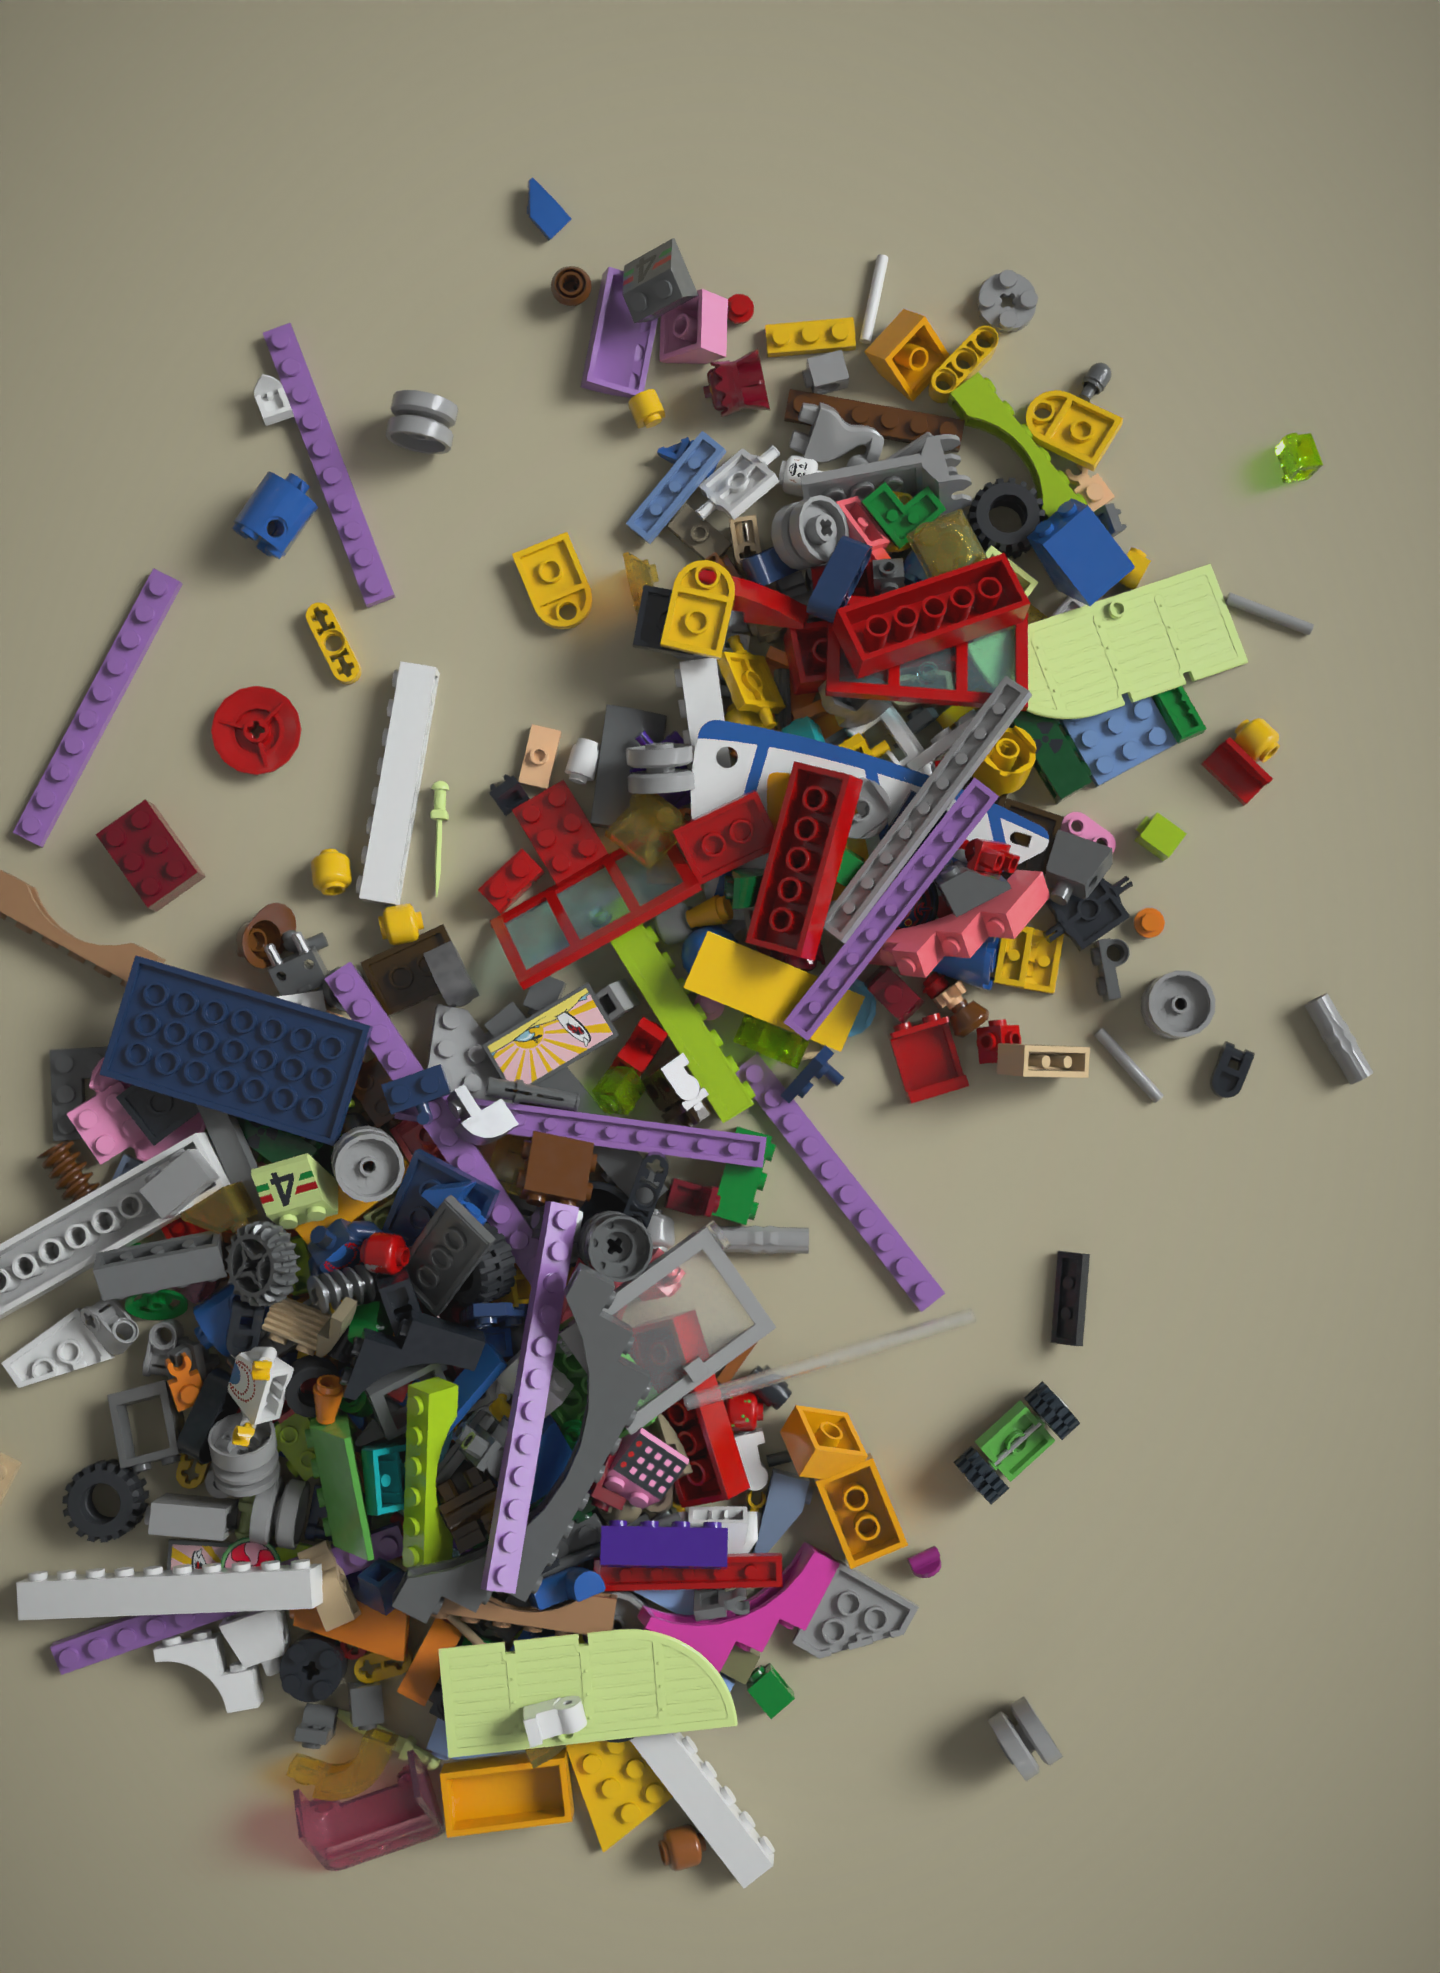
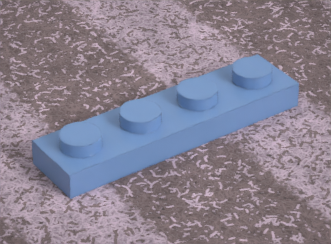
M701 431L629 518L626 525L647 543L651 544L726 454L725 448L704 431Z

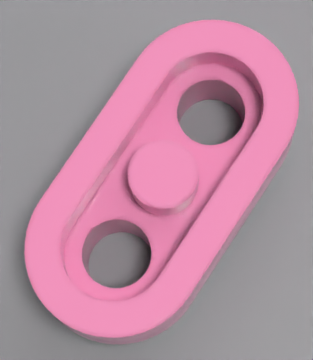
M1072 812L1064 817L1060 830L1093 842L1101 839L1105 842L1106 846L1112 848L1113 854L1116 842L1110 832L1081 812ZM1072 822L1080 823L1081 831H1074L1071 827Z

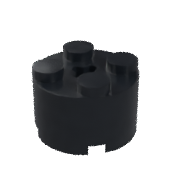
M314 1632L306 1633L299 1637L282 1657L279 1672L282 1688L286 1693L303 1702L325 1700L343 1680L348 1668V1658L345 1657L338 1640ZM311 1661L316 1662L315 1668L318 1669L317 1671L312 1670V1666L309 1665Z

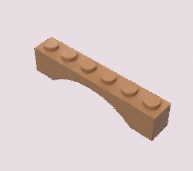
M0 870L1 919L5 920L7 916L17 921L15 927L28 934H32L33 931L43 935L42 942L56 949L60 945L69 949L70 951L67 954L69 957L83 964L87 959L96 964L94 968L96 972L108 978L114 974L122 979L120 985L125 988L135 955L161 963L166 961L164 958L135 943L97 945L74 937L61 928L49 915L35 887L10 873Z
M601 1592L580 1602L570 1599L543 1610L535 1607L505 1603L491 1596L486 1605L481 1603L476 1613L444 1597V1602L436 1616L431 1614V1617L447 1619L449 1615L461 1616V1621L467 1623H479L480 1619L492 1621L493 1626L500 1628H510L511 1624L523 1625V1630L528 1632L540 1633L542 1628L555 1630L554 1634L557 1636L574 1633L584 1634L588 1640L587 1633L613 1630L618 1595Z

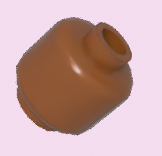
M690 1824L666 1830L663 1833L662 1840L658 1842L661 1860L664 1866L669 1865L673 1871H681L699 1865L702 1860V1852L706 1851L704 1836L701 1832L697 1833Z

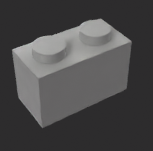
M182 1148L168 1159L170 1164L162 1171L159 1168L145 1178L147 1184L139 1190L162 1220L173 1218L220 1178L197 1149L185 1151Z

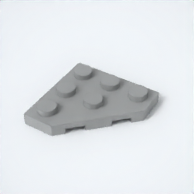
M437 1004L434 1012L426 1069L442 1064L451 1092L465 1084L473 1098L492 1101L501 1099L494 1096H485L488 1077L502 1078L482 1046L489 1041L483 1030L468 1010ZM502 1098L504 1102L512 1103V1100Z
M837 1559L840 1565L807 1629L799 1628L792 1639V1643L819 1659L831 1656L832 1653L863 1647L873 1644V1642L904 1635L919 1607L917 1604L858 1570L850 1569L849 1565Z

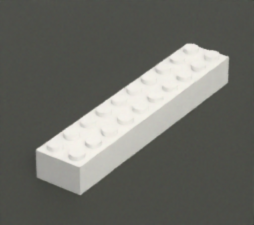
M208 1132L195 1133L0 1244V1320L91 1269L94 1266L97 1253L129 1247L232 1189ZM182 1148L185 1151L197 1149L220 1178L173 1218L162 1220L139 1190L147 1184L145 1178L159 1168L161 1171L170 1164L168 1159Z

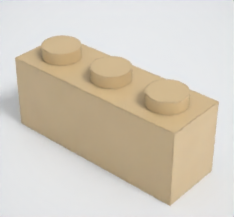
M998 1043L997 1074L1022 1077L1089 1078L1090 1047Z

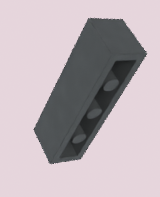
M217 1229L99 1252L96 1254L93 1273L103 1301L111 1299L122 1300L132 1295L152 1294L162 1289L172 1287L183 1288L193 1283L213 1282L227 1277L228 1273L224 1271L228 1269V1263L224 1258L229 1255L221 1230Z

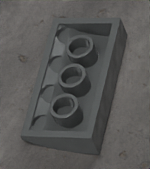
M607 704L590 822L593 827L647 833L652 830L655 800L649 794L628 792L627 777L632 774L629 770L633 767L627 765L626 748L641 746L634 738L642 731H645L654 743L663 741L667 721L666 715Z

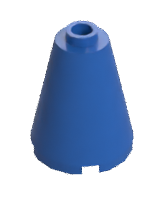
M988 937L971 958L944 956L932 971L990 991L995 978L990 977V972L993 973L994 968L997 966L999 938Z

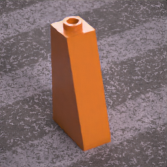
M356 1600L362 1614L356 1619L327 1632L316 1607L313 1609L289 1610L290 1619H294V1626L396 1661H407L410 1615L396 1608L385 1616Z

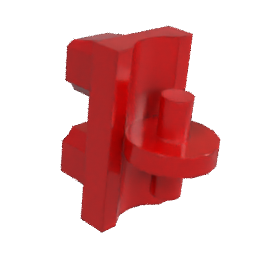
M975 838L969 841L965 847V858L968 861L966 868L974 871L1002 874V871L1014 873L1020 856L1009 852L1011 845L992 840Z

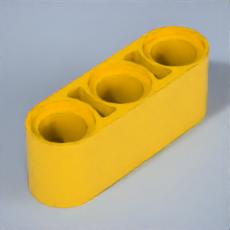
M986 325L978 327L933 373L928 389L929 396L933 401L941 404L947 403L950 393L975 375L992 358L999 340L998 333L994 328ZM981 339L989 342L990 347L982 348L977 344V341ZM964 360L969 363L970 368L961 369L956 362ZM944 381L949 384L950 388L948 390H941L936 386V383Z

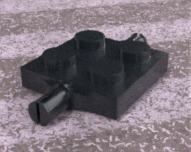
M1124 876L1113 885L1102 878L1088 898L1082 899L1071 895L1066 905L1056 904L1051 899L1047 900L1045 904L1055 916L1057 924L1044 931V937L1055 932V934L1046 939L1051 943L1062 934H1065L1072 940L1079 952L1131 917L1122 905L1119 895L1133 887L1132 881L1121 887L1122 884L1129 880V877Z

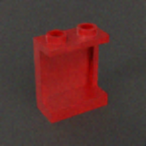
M939 1013L922 1018L923 1024L912 1027L909 1021L893 1026L894 1032L888 1034L908 1104L969 1087L967 1076L963 1073L950 1031L948 1016L941 1018Z

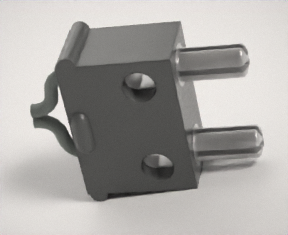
M300 931L291 935L299 952L281 959L273 943L263 948L271 962L268 972L280 996L306 993L318 987L320 988L317 991L323 990L324 979L330 973V970H327L315 945L308 947ZM307 960H312L314 963H309Z

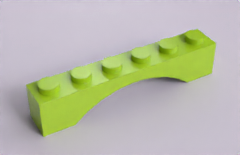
M977 372L950 393L947 403L959 419L965 420V426L980 429L996 436L1021 458L1034 482L1037 499L1041 498L1043 501L1041 510H1045L1043 521L1051 517L1061 504L1069 501L1071 498L1088 505L1081 494H1075L1070 488V482L1064 472L1061 470L1057 471L1051 464V457L1043 447H1038L1032 440L1033 435L1030 429L1023 423L1020 425L1016 420L1011 405L1005 400L1001 401L995 393L996 388L989 378H983Z
M440 1377L408 1385L402 1552L403 1566L407 1568L452 1559L453 1536L440 1515L437 1503L436 1476L442 1446L449 1429L457 1417L458 1385Z

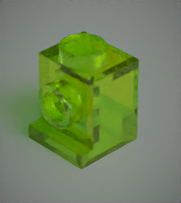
M1298 433L1288 434L1281 439V443L1275 448L1284 476L1281 478L1283 483L1309 480L1323 466L1311 433L1298 435Z

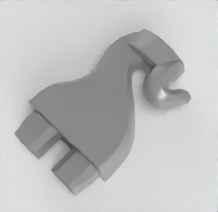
M819 402V405L802 403L798 420L812 426L809 434L794 430L789 442L790 448L802 453L806 459H813L816 462H828L843 456L857 446L865 445V453L852 456L847 463V467L879 460L884 438L875 428L865 425L848 424L833 407L821 402Z

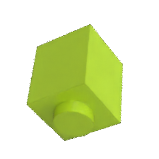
M1157 812L1151 818L1146 815L1135 829L1139 834L1134 841L1160 860L1165 861L1172 855L1187 833Z

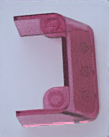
M414 1750L407 1751L409 1764L404 1766L397 1774L398 1784L341 1803L338 1798L332 1797L330 1794H321L312 1801H309L300 1789L293 1791L299 1839L325 1869L329 1871L344 1870L434 1839L444 1832L443 1817L428 1770Z

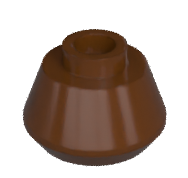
M563 267L552 278V294L563 305H580L591 293L590 277L579 267Z
M964 999L950 1009L953 1015L949 1019L954 1035L961 1038L973 1032L989 1019L988 1009L974 1000L968 1003Z

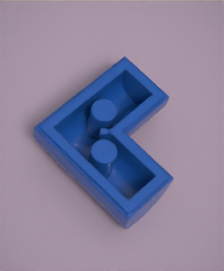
M573 1566L544 1578L536 1594L530 1593L528 1598L531 1606L543 1610L569 1598L580 1602L604 1592L606 1587L603 1579L596 1572L580 1566Z

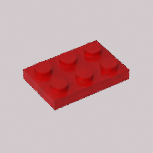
M564 779L512 810L558 887L610 857Z
M756 789L672 829L699 885L769 853L775 829Z

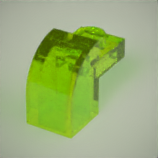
M747 1014L744 1015L733 1042L759 1055L798 1069L810 1042L803 1037L781 1030L766 1021Z

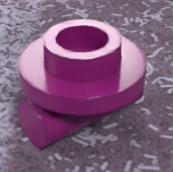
M936 1546L907 1558L912 1573L919 1578L934 1576L942 1566L940 1553Z

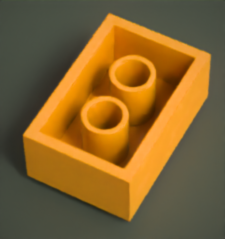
M871 1453L867 1454L868 1457L864 1462L826 1480L814 1478L850 1569L908 1546Z

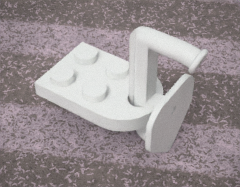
M893 705L874 721L859 727L845 729V732L850 737L857 733L862 735L876 723L882 721L906 755L899 762L893 753L888 750L883 754L882 759L930 776L935 770L933 761L951 749L977 713L972 709L955 723L956 729L952 731L948 726L930 740L933 745L926 750L921 746Z

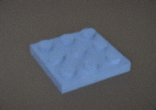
M1128 693L1122 695L1125 706L1092 717L1060 719L1066 734L1073 740L1081 761H1085L1092 773L1091 779L1096 787L1177 744L1151 697L1131 703Z

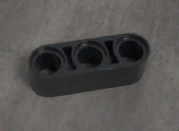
M222 1368L212 1370L206 1377L177 1441V1447L180 1451L202 1464L212 1461L208 1444L211 1428L226 1416L236 1414L239 1408L228 1392L231 1373Z

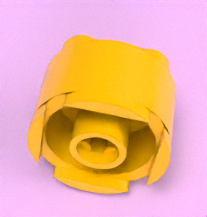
M1014 726V728L1008 727L972 775L973 779L975 777L999 797L1003 794L1019 790L1025 784L1036 760L1035 752L1037 748L1035 741L1022 728Z

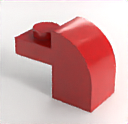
M642 1017L609 1069L635 1086L665 1042L668 1033L662 1030L659 1024Z

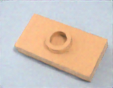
M532 724L518 780L520 784L544 790L549 788L562 734L561 731Z

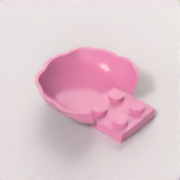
M104 1058L99 1061L92 1071L89 1088L95 1090L96 1095L66 1114L100 1165L128 1147H132L135 1150L138 1160L147 1161L189 1136L204 1132L206 1128L199 1112L153 1146L116 1098L132 1084L99 1075Z

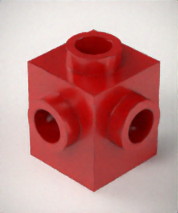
M1006 1019L988 1021V1027H978L976 1029L979 1064L997 1063L998 1043L1021 1044L1019 1025H1007Z

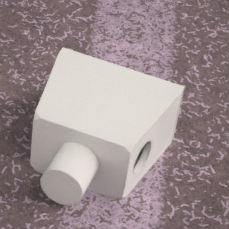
M285 1610L243 1611L223 1618L219 1628L244 1667L261 1663L266 1676H272L280 1672V1656L285 1654L291 1643Z

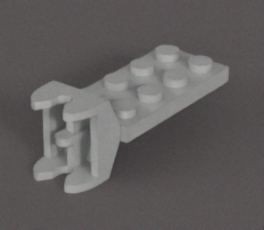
M952 434L927 437L921 455L919 453L800 476L803 500L823 495L830 497L836 502L858 496L862 502L884 482L887 483L892 491L908 493L915 497L928 486L947 509L942 514L962 510L972 503V498L969 495H952L954 492L966 489L972 485L970 477L958 475L956 466L961 462L960 456L952 453L944 455L943 453L961 444L960 438Z

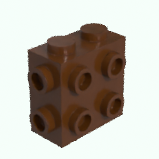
M374 1057L367 1063L364 1060L362 1061L352 1099L354 1102L359 1100L365 1109L361 1114L369 1126L375 1125L379 1129L386 1127L387 1130H391L403 1122V1120L395 1119V1114L392 1115L381 1085L393 1080L377 1057Z
M533 1131L529 1141L524 1140L522 1145L521 1158L525 1159L524 1170L519 1169L516 1179V1187L520 1188L519 1199L526 1200L528 1204L534 1206H543L545 1202L552 1201L576 1206L580 1210L585 1201H590L593 1183H588L590 1172L594 1173L597 1163V1154H593L594 1143Z

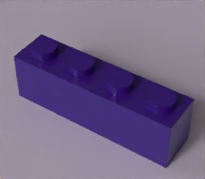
M609 1520V1526H601V1567L727 1569L728 1528H722L721 1522H703V1527H690V1522L673 1521L671 1527H659V1521H640V1526H627L628 1521Z

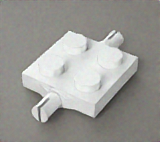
M772 445L761 456L750 454L742 448L704 480L698 487L702 494L708 498V501L695 510L700 519L704 521L705 518L717 509L725 512L735 520L774 487L779 480L767 465L780 456L777 448Z

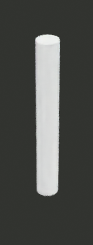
M882 254L877 255L863 320L859 341L864 344H870L872 340L889 259L888 256Z

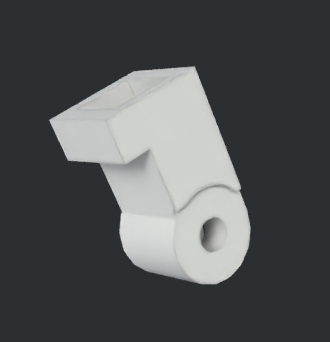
M757 1428L751 1432L734 1433L749 1482V1489L752 1491L762 1489L768 1481V1471L760 1460L757 1446L765 1443L762 1428Z
M579 1696L559 1697L523 1707V1722L530 1748L543 1744L544 1739L578 1732L587 1725L583 1704Z

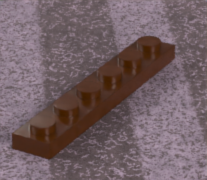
M789 390L784 418L786 422L812 426L798 420L802 403L819 405V402L833 407L848 424L865 425L875 428L887 440L910 444L926 432H930L933 436L952 434L958 436L960 442L962 440L965 420L800 390ZM961 444L948 451L959 452Z

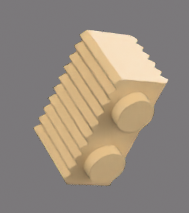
M287 1298L282 1302L274 1303L269 1308L262 1329L270 1332L268 1339L286 1345L287 1341L290 1340L298 1344L296 1350L314 1356L317 1347V1334L331 1315L328 1313L323 1314L318 1309Z

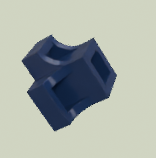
M379 1557L357 1576L359 1583L351 1589L352 1593L359 1602L387 1616L395 1609L392 1607L393 1594L405 1571Z

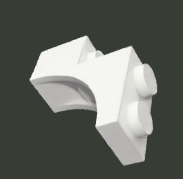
M211 1629L194 1632L193 1637L181 1639V1635H174L163 1639L162 1643L153 1650L155 1662L182 1663L197 1669L207 1676L219 1690L227 1713L258 1708L264 1701L258 1664L244 1667L238 1661L230 1664V1668H227L222 1632L212 1633Z

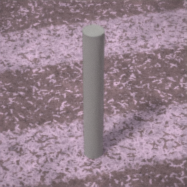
M1229 593L1227 596V605L1306 635H1310L1313 630L1314 624L1233 593Z
M1101 1028L1094 1034L1098 1041L1154 1103L1164 1096L1104 1028Z

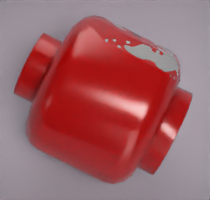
M375 1232L362 1243L360 1258L369 1272L396 1275L409 1262L410 1250L401 1235Z

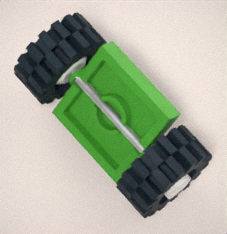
M1043 1381L1024 1397L1038 1415L1034 1416L1020 1400L975 1441L989 1458L987 1461L990 1464L972 1446L953 1462L965 1475L966 1480L977 1492L979 1491L991 1505L1009 1489L993 1468L995 1470L999 1469L1011 1482L1055 1442V1439L1044 1428L1046 1424L1061 1440L1080 1424L1067 1405Z

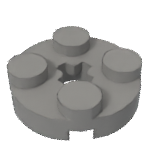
M1004 270L999 274L991 276L982 285L977 302L979 317L986 326H991L996 332H1018L1025 328L1032 320L1038 296L1029 280L1020 274H1016L1013 270ZM1001 298H1012L1014 307H1001Z
M860 777L859 779L864 781L858 802L863 803L865 801L867 803V806L864 808L866 814L863 816L859 813L854 815L848 837L869 839L879 834L887 825L890 814V799L886 791L877 782Z

